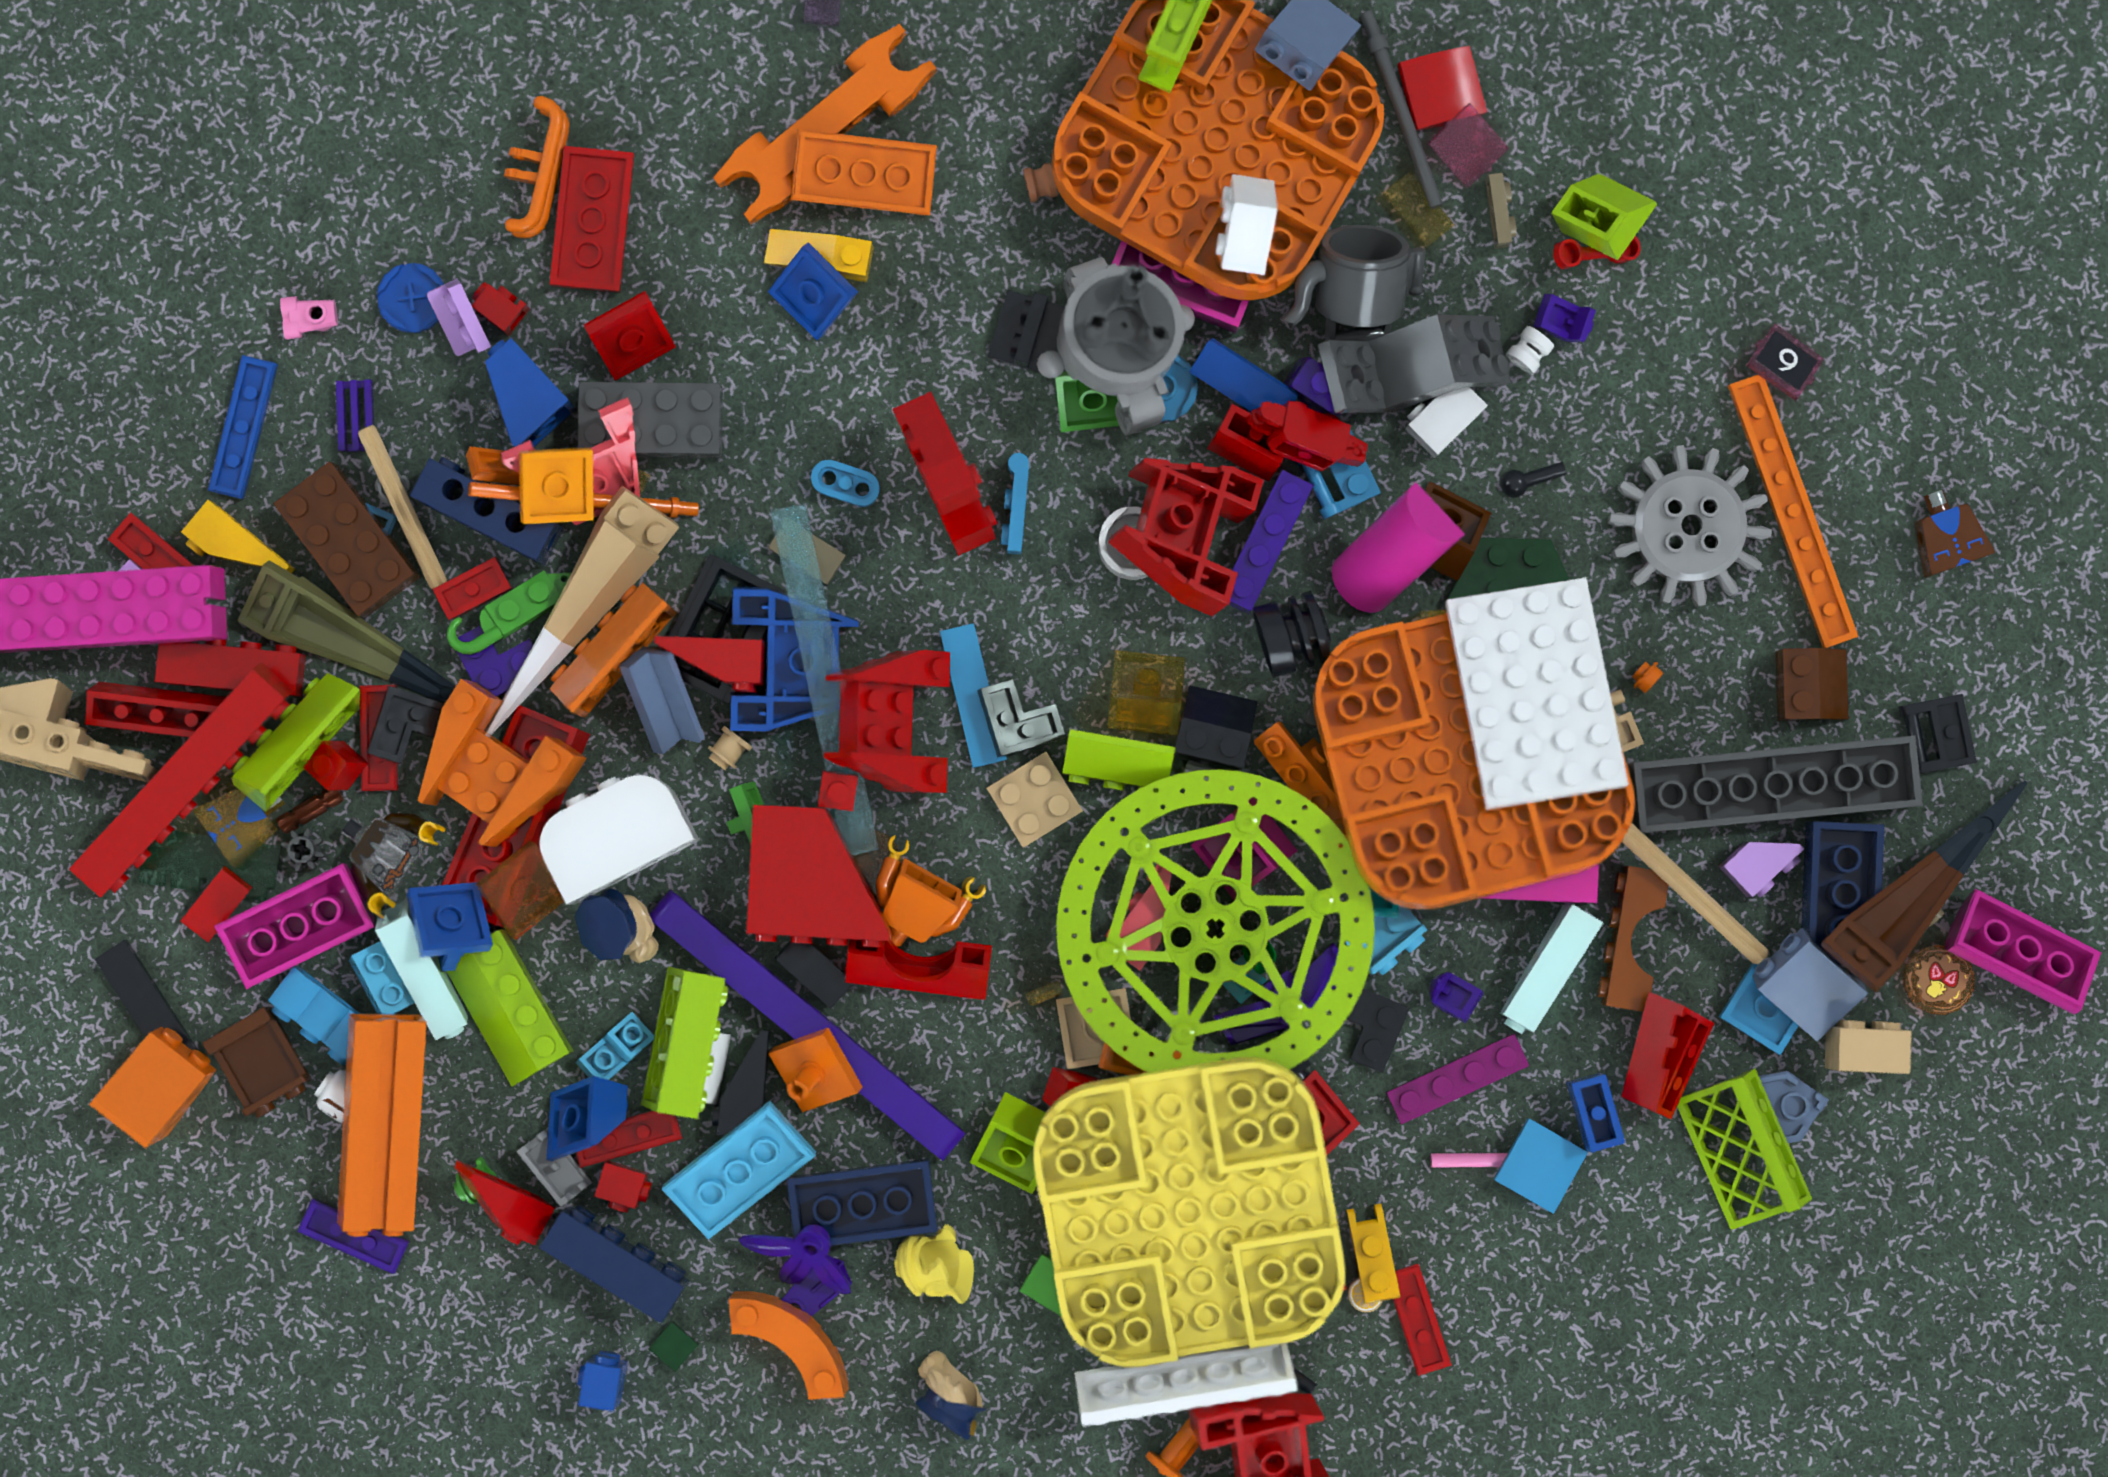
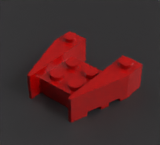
M928 392L893 408L892 411L902 430L907 447L937 508L957 555L964 554L996 539L992 526L998 524L990 506L982 507L979 500L981 496L977 485L982 483L974 463L967 466L932 393Z
M1144 458L1128 473L1129 477L1148 485L1136 529L1124 525L1109 538L1108 543L1180 603L1207 615L1214 616L1229 605L1238 575L1233 570L1207 560L1218 517L1221 516L1239 524L1256 510L1264 480L1233 466L1208 467L1204 466L1203 463L1178 464L1169 463V460Z
M933 650L895 651L882 658L872 659L863 662L859 666L826 675L825 681L841 682L839 752H824L823 758L841 767H848L860 773L861 777L884 785L883 788L891 792L947 793L948 758L912 756L913 688L949 687L950 652Z
M1284 1393L1278 1396L1268 1395L1250 1398L1246 1401H1231L1214 1404L1210 1407L1188 1409L1191 1430L1202 1450L1231 1444L1235 1477H1329L1319 1458L1312 1460L1309 1458L1306 1425L1324 1421V1415L1312 1394Z

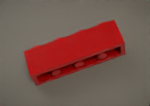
M227 640L205 641V644L191 642L158 644L154 682L233 691L250 671L262 662L293 690L289 696L302 698L306 656L296 653L297 647L275 645V651L261 650L262 643L240 641V648L226 646Z
M99 681L87 690L85 725L191 737L227 697Z

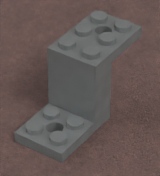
M1436 314L1370 341L1328 340L1318 344L1335 413L1397 412L1461 387H1502L1511 383L1509 375L1510 365L1503 352L1500 340L1501 330L1494 316Z

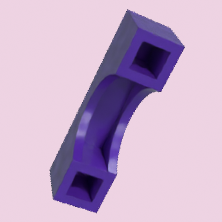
M1284 470L1281 471L1232 569L1238 575L1229 605L1250 614L1314 485Z

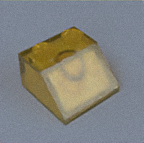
M1115 650L1107 728L1177 735L1182 704L1185 658Z

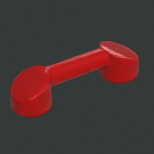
M1635 236L1617 261L1590 246L1581 247L1577 241L1566 239L1555 244L1553 257L1557 266L1562 270L1577 266L1581 261L1608 258L1614 263H1625L1639 256L1641 245L1639 239Z

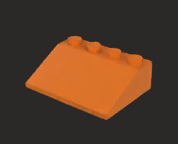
M643 582L639 587L633 585L626 591L621 598L624 604L615 614L610 611L604 616L597 626L600 631L592 641L587 637L577 647L574 654L578 657L568 667L563 664L552 676L551 681L554 684L549 689L572 713L586 718L622 677L619 665L642 646L648 647L654 640V636H658L677 614L673 608Z

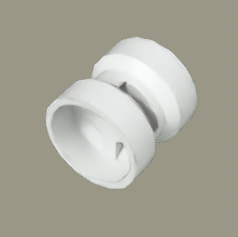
M1526 326L1520 334L1521 340L1519 343L1512 345L1505 355L1520 369L1533 375L1540 366V359L1543 356H1548L1554 348V344L1535 328Z

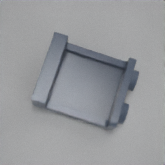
M1291 0L1267 27L1255 47V51L1307 90H1312L1321 75L1340 52H1344L1361 24L1328 0Z
M1803 928L1796 934L1788 935L1781 943L1780 949L1770 958L1763 959L1757 965L1752 975L1757 989L1816 1041L1821 1039L1868 994L1864 983L1852 972L1848 973L1814 943L1808 932Z

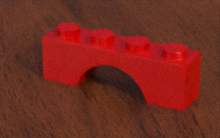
M850 939L845 983L986 1000L992 945L957 941L950 950L943 954L922 957L902 951L891 940L883 941V947L862 946L861 939Z

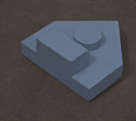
M1789 1071L1759 1075L1787 1142L1801 1141L1829 1099L1812 1089Z

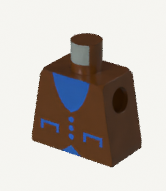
M1944 490L1923 496L1930 516L1914 522L1925 578L1995 553L1992 544L1967 503L1950 509Z

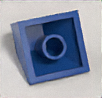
M592 1076L551 1092L546 1160L555 1161L595 1146L626 1120L628 1086Z

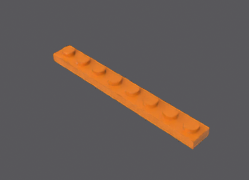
M1761 373L1728 385L1822 648H1828L1859 637L1764 374Z

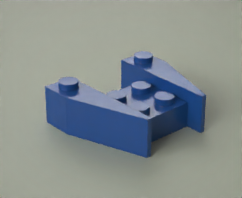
M733 587L732 625H767L766 693L730 692V731H769L840 709L838 682L825 681L826 675L838 671L839 627H859V621L770 588Z

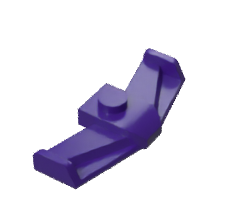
M1334 942L1308 968L1300 1000L1308 1008H1312L1332 975L1338 955V948ZM1286 970L1280 976L1286 987L1290 989L1294 977L1289 970ZM1271 980L1262 985L1278 995ZM1335 985L1331 987L1332 990L1336 988ZM1261 1000L1213 1015L1215 1020L1262 1010L1270 1008L1271 1003ZM1280 1016L1222 1031L1232 1046L1290 1028V1026Z

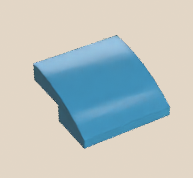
M1527 1118L1493 1180L1554 1214L1588 1152Z

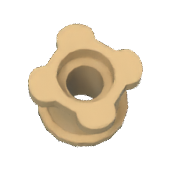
M723 726L721 730L724 733L713 747L708 746V749L713 752L709 759L723 770H726L729 765L736 769L735 763L745 750L750 751L752 746L730 731L726 726Z

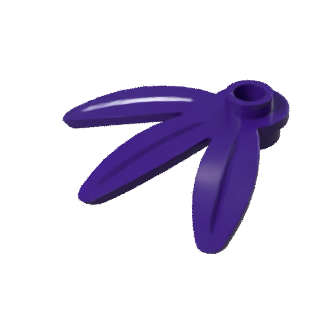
M808 1225L797 1234L796 1239L767 1235H743L739 1238V1242L744 1247L762 1255L773 1257L791 1255L784 1262L779 1272V1278L782 1282L787 1284L800 1282L806 1277L810 1267L813 1266L818 1278L828 1288L840 1294L851 1293V1286L847 1278L827 1255L831 1247L830 1236L821 1226Z

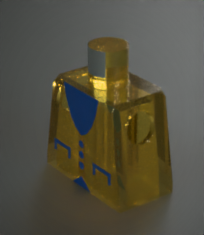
M235 789L195 808L193 812L230 865L238 869L278 830L269 815L286 803L280 796L265 812L239 789Z

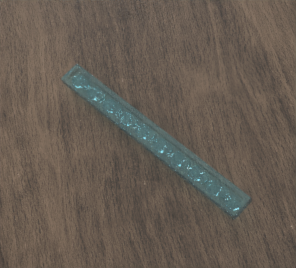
M805 503L770 510L823 756L824 752H839L841 682L825 680L826 675L841 669ZM823 758L825 770L858 775L853 811L834 809L838 829L852 856L879 850L864 778L860 776V773L848 767H841Z

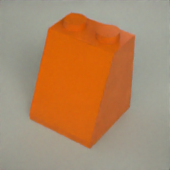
M159 1027L151 1031L89 1104L144 1148L153 1145L170 1134L217 1071V1069L210 1065L211 1061L204 1053L198 1050L192 1051L182 1043V1037L170 1028L164 1029Z

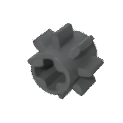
M308 828L305 830L303 837L295 830L290 831L293 839L289 843H281L282 847L287 848L288 853L283 858V862H291L293 860L296 862L295 871L301 872L304 863L312 870L317 869L314 861L318 857H326L324 852H320L319 847L325 841L324 838L312 839L313 831ZM306 842V847L311 849L310 855H303L301 859V853L297 852L296 848L298 845H304Z

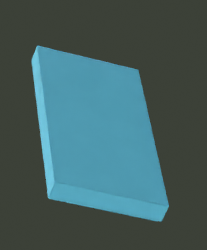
M768 1101L665 1182L662 1190L709 1240L814 1158L816 1151L772 1102Z

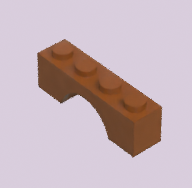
M1624 866L1623 873L1617 872L1614 893H1619L1618 905L1611 908L1608 923L1609 928H1614L1612 942L1606 941L1603 952V962L1608 963L1606 977H1600L1597 997L1602 998L1601 1005L1644 1012L1648 993L1652 991L1654 978L1638 966L1631 949L1632 933L1637 923L1646 914L1665 908L1669 885L1651 869Z

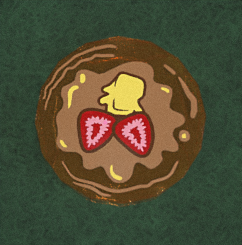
M1931 945L1916 952L1909 958L1903 970L1905 993H1907L1908 998L1916 1008L1928 1014L1946 1015L1958 1011L1969 1001L1974 991L1975 974L1971 963L1945 950L1943 945Z

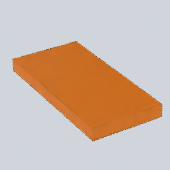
M798 129L790 200L929 216L937 145Z

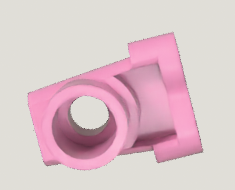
M297 296L280 298L283 333L286 340L302 338V333L314 330L327 331L331 327L338 325L335 300L298 301ZM321 308L323 311L322 316L319 319H312L313 311Z

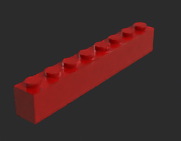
M262 662L259 663L76 860L69 870L100 898L109 890L115 894L128 881L129 877L125 874L132 865L138 869L152 855L148 850L155 840L161 844L175 830L170 824L176 817L180 816L184 820L198 805L193 799L200 791L207 795L221 780L216 774L224 766L230 770L244 754L239 749L247 741L253 745L265 733L267 729L262 724L270 716L276 720L289 707L290 704L286 701V698L293 690Z

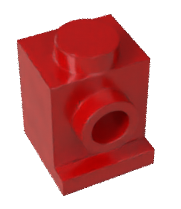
M484 282L472 297L475 302L471 306L475 311L507 336H510L530 310L522 300L515 305L514 302L517 300V297L502 285L496 290L490 284Z

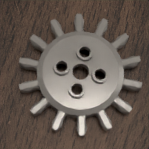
M1684 445L1673 448L1672 453L1675 472L1664 475L1660 471L1657 462L1650 456L1640 462L1644 473L1652 482V485L1646 491H1642L1630 482L1622 481L1619 484L1617 490L1623 496L1635 501L1637 505L1633 515L1621 512L1614 513L1608 516L1607 523L1615 527L1625 526L1632 528L1633 541L1620 544L1611 553L1614 559L1625 558L1636 552L1639 553L1645 564L1639 571L1634 573L1630 584L1634 587L1645 583L1653 572L1665 578L1664 586L1660 591V603L1667 605L1675 597L1678 582L1690 583L1693 604L1695 607H1702L1706 605L1707 599L1704 587L1705 580L1714 577L1722 591L1728 596H1732L1739 591L1736 582L1727 571V568L1733 562H1737L1749 571L1756 572L1760 569L1762 563L1756 557L1744 552L1742 548L1746 538L1758 541L1770 538L1772 529L1764 526L1747 525L1746 511L1758 509L1768 500L1766 494L1753 495L1749 499L1741 500L1734 490L1740 482L1745 480L1749 472L1745 465L1733 470L1728 479L1724 481L1714 475L1715 466L1719 461L1718 449H1710L1704 456L1702 469L1693 470L1688 468L1687 452ZM1671 501H1675L1680 505L1678 514H1673L1669 511L1668 504ZM1705 501H1712L1715 504V511L1713 513H1707L1704 510L1703 505ZM1694 516L1699 520L1700 531L1696 535H1688L1683 531L1681 524L1684 517ZM1672 536L1680 539L1681 546L1679 549H1673L1669 545V539ZM1706 536H1713L1715 538L1716 546L1714 548L1705 546L1704 539Z

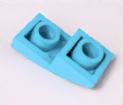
M631 1012L579 1058L576 1064L588 1077L597 1076L610 1080L654 1040V1035Z

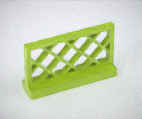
M1755 1068L1743 1072L1739 1076L1681 1097L1677 1108L1731 1230L1786 1211L1789 1213L1801 1209L1812 1200ZM1732 1087L1738 1100L1734 1110L1718 1102L1721 1091ZM1714 1093L1712 1099L1706 1097ZM1697 1100L1709 1106L1704 1121L1692 1115L1688 1102ZM1715 1109L1731 1117L1727 1131L1710 1124ZM1737 1120L1749 1126L1752 1133L1749 1143L1732 1135ZM1707 1131L1723 1139L1718 1153L1706 1147L1704 1137ZM1729 1142L1746 1150L1741 1164L1724 1157ZM1751 1153L1763 1158L1766 1165L1763 1175L1746 1167ZM1721 1164L1737 1171L1732 1186L1721 1181L1718 1174ZM1743 1175L1760 1182L1755 1197L1738 1189ZM1765 1186L1778 1192L1782 1204L1772 1206L1760 1200ZM1735 1196L1752 1204L1747 1216L1737 1218L1732 1206ZM1757 1207L1762 1209V1211L1756 1212Z

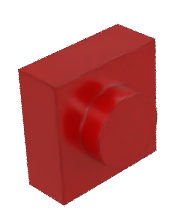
M822 770L817 806L853 811L858 775Z

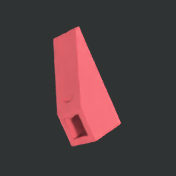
M1157 864L1155 869L1169 893L1172 873ZM1152 884L1144 895L1137 891L1128 906L1130 914L1124 920L1120 938H1124L1164 917L1166 909ZM1157 932L1128 947L1127 950L1155 951L1161 943L1162 933ZM1129 960L1127 962L1141 971L1147 961Z

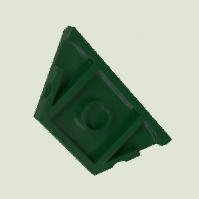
M1481 537L1473 556L1447 600L1570 579L1552 540Z

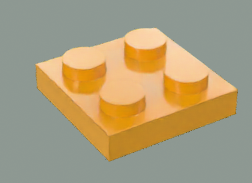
M570 448L519 451L520 522L523 524L594 520L592 449Z

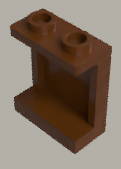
M270 1006L259 1009L202 1043L207 1053L215 1056L244 1107L241 1110L244 1116L255 1114L257 1118L264 1116L276 1108L273 1103L274 1101L283 1096H286L287 1100L293 1099L305 1092L307 1089L304 1084L312 1080L276 1015L271 1011L272 1008Z

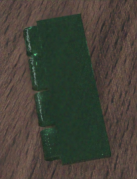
M173 831L161 844L155 840L148 848L152 855L138 868L140 869L139 883L164 887L167 873L172 874L171 888L199 892L202 878L206 879V889L219 871L226 866L253 887L245 896L246 899L266 901L268 888L275 889L282 847L237 840L242 848L236 851L235 849L239 846L233 839L228 840L217 837L215 843L211 836Z

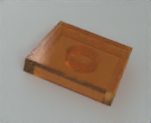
M532 841L527 842L475 884L509 936L514 940L519 939L564 902L542 857L541 851L536 843Z

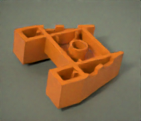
M460 679L441 710L418 802L437 806L445 793L489 824L478 843L484 846L497 847L516 831L515 829L529 817L535 816L541 811L546 803L556 795L559 796L570 786L587 758L560 739L545 736L530 761H528L484 731L503 700L476 682Z

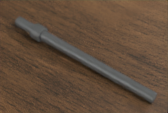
M1373 10L1360 14V18L1368 37L1366 45L1370 56H1375L1429 208H1438L1443 205L1388 54L1390 46L1386 35H1381Z

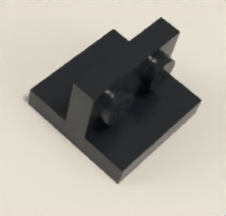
M1008 290L989 349L988 358L1040 373L1037 367L1039 356L1046 351L1058 352L1057 335L1060 319L1065 307L1048 302V296L1035 292L1034 296L1031 297Z

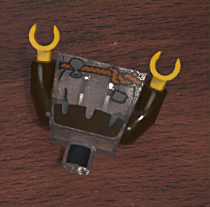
M390 813L385 818L376 817L369 827L354 816L347 822L341 834L356 843V846L348 856L353 862L351 872L360 893L367 900L368 908L371 912L383 919L384 916L381 914L383 905L388 904L392 908L395 907V902L388 897H394L430 845H439V843L433 840V835L437 830L445 832L443 826L410 813Z

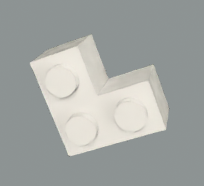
M1232 174L1230 187L1224 186L1222 191V222L1227 224L1225 234H1218L1215 254L1221 255L1222 269L1264 275L1277 213L1274 180Z

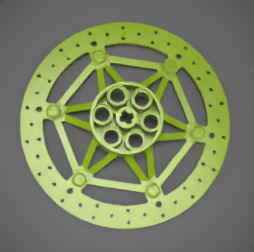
M1220 769L1197 770L1157 780L1125 797L1106 812L1082 841L1069 865L1058 902L1056 922L1060 965L1076 1006L1086 1022L1112 1050L1146 1072L1219 1061L1222 1058L1231 1059L1238 1057L1264 1058L1274 1061L1289 1070L1324 1046L1340 1029L1353 1010L1369 973L1375 935L1374 910L1369 885L1359 873L1349 842L1336 824L1314 803L1281 783L1259 775ZM1207 794L1210 795L1208 799L1205 798ZM1251 798H1255L1257 800V804L1255 806H1251L1249 804V800ZM1277 800H1280L1281 803H1280V804H1276V801H1277ZM1205 804H1224L1238 807L1235 820L1152 840H1149L1141 831L1142 827L1155 819L1186 807ZM1306 806L1307 810H1303L1302 807ZM1263 815H1268L1281 822L1308 844L1324 866L1332 883L1331 888L1318 891L1258 828ZM1122 829H1128L1129 834L1127 836H1122ZM1317 829L1320 830L1319 834L1315 832ZM1227 833L1231 834L1230 839L1209 874L1205 877H1197L1160 853V850ZM1254 841L1305 892L1303 896L1256 895L1252 890V845ZM1101 842H1104L1105 845H1104V846H1100V843H1101ZM1242 842L1241 879L1236 880L1223 876L1222 871L1239 843ZM1343 844V847L1339 848L1338 845ZM1122 848L1132 858L1106 941L1092 943L1091 917L1096 891L1110 861L1118 850ZM1325 853L1328 854L1327 858L1323 857ZM1084 859V862L1080 863L1079 860ZM1153 862L1185 881V885L1173 896L1169 895ZM1143 868L1166 909L1164 917L1124 938H1120V932L1139 870ZM1082 885V890H1079L1078 887ZM1230 886L1236 891V899L1232 904L1222 905L1216 900V893L1221 887ZM1362 891V892L1364 893V895H1363V896H1360V895H1359V892ZM1190 894L1197 895L1202 902L1199 911L1192 914L1186 913L1181 905L1184 897ZM1341 894L1348 895L1346 902L1340 900ZM1267 906L1304 907L1275 925H1269L1266 913ZM1066 908L1069 909L1068 913L1064 912ZM1085 910L1087 912L1086 915H1083L1082 911ZM1247 912H1254L1261 919L1260 926L1254 931L1244 930L1240 925L1241 917ZM1338 913L1340 915V943L1336 964L1322 995L1312 1008H1308L1300 1000V996L1324 915ZM1310 918L1311 923L1292 987L1289 989L1286 987L1266 950L1268 940ZM1354 918H1358L1359 922H1355ZM1214 920L1216 924L1219 921L1225 924L1222 927L1223 937L1218 939L1216 935L1213 938L1207 936L1210 931L1208 927L1209 922ZM1185 928L1191 933V941L1185 947H1176L1171 941L1172 933L1176 929ZM1157 932H1161L1163 935L1165 951L1127 950L1128 947ZM1348 941L1349 946H1346L1344 943ZM1364 943L1367 944V948H1363L1362 945ZM1236 946H1245L1250 951V960L1244 965H1236L1230 959V953ZM1086 954L1091 957L1088 963L1083 961V956ZM1202 954H1210L1216 960V966L1210 973H1201L1196 969V960ZM1069 960L1072 961L1070 965L1067 964V961ZM1127 961L1174 962L1179 968L1177 1015H1173L1126 965ZM1258 962L1263 964L1278 995L1246 977V974ZM1112 965L1172 1028L1167 1042H1162L1149 1035L1122 1012L1105 988L1099 974L1100 968ZM1352 966L1353 971H1349L1348 968ZM1190 978L1209 983L1207 990L1191 1015H1188ZM1235 981L1271 1003L1270 1008L1200 1023L1202 1015L1222 984ZM1088 982V985L1084 986L1083 983ZM1333 985L1336 986V989H1335V990H1332V989H1331V987H1332ZM1349 993L1352 994V998H1348L1347 995ZM1104 998L1107 999L1106 1003H1103L1102 1001ZM1088 1008L1092 1009L1091 1013H1088ZM1329 1010L1332 1013L1331 1015H1327L1326 1012ZM1280 1016L1290 1026L1288 1031L1275 1039L1246 1050L1229 1053L1193 1051L1196 1036ZM1305 1020L1311 1023L1308 1029L1302 1027V1023ZM1112 1022L1115 1024L1114 1027L1110 1026ZM1135 1032L1139 1033L1137 1037L1134 1036ZM1318 1035L1321 1036V1040H1317L1316 1037ZM1292 1044L1296 1046L1295 1049L1291 1048ZM1124 1046L1128 1047L1127 1051L1123 1050ZM1270 1048V1052H1266L1265 1049ZM1175 1051L1181 1052L1180 1059H1174L1173 1053ZM1150 1052L1154 1053L1153 1057H1150Z

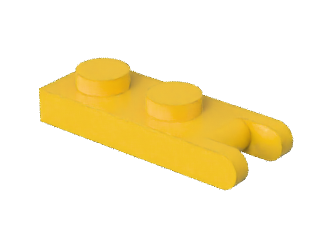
M1381 1203L1374 1204L1376 1218L1356 1222L1354 1209H1347L1346 1213L1364 1303L1370 1304L1400 1298Z

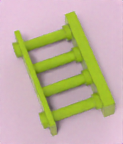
M1168 0L1146 48L1145 54L1148 57L1138 77L1139 80L1171 93L1212 0Z

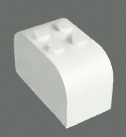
M644 775L630 776L622 780L613 777L597 785L599 792L591 796L582 793L565 802L567 808L548 820L541 833L540 850L566 904L575 905L589 895H594L700 841L679 798L670 786L658 779Z

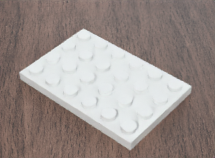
M1587 578L1446 600L1445 606L1485 809L1491 810L1627 787L1629 784Z

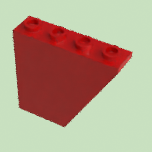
M753 805L746 933L756 934L755 941L777 942V935L791 936V943L811 944L812 937L826 938V944L848 945V939H861L862 946L883 947V941L892 940V931L829 809Z

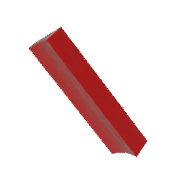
M519 705L515 710L502 743L530 761L545 736L560 739L582 754L590 734ZM567 789L543 806L544 808L535 816L529 817L515 829L516 831L497 847L484 846L478 843L489 824L472 812L442 885L478 882L487 921L496 926L509 929L541 853L540 837L543 828L548 820L558 813Z

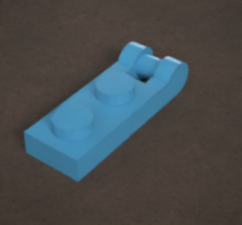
M1015 453L1008 460V469L1010 474L1014 476L1013 489H1006L1004 510H1011L1010 524L1003 523L1001 544L1008 545V554L1021 555L1029 460L1026 455Z

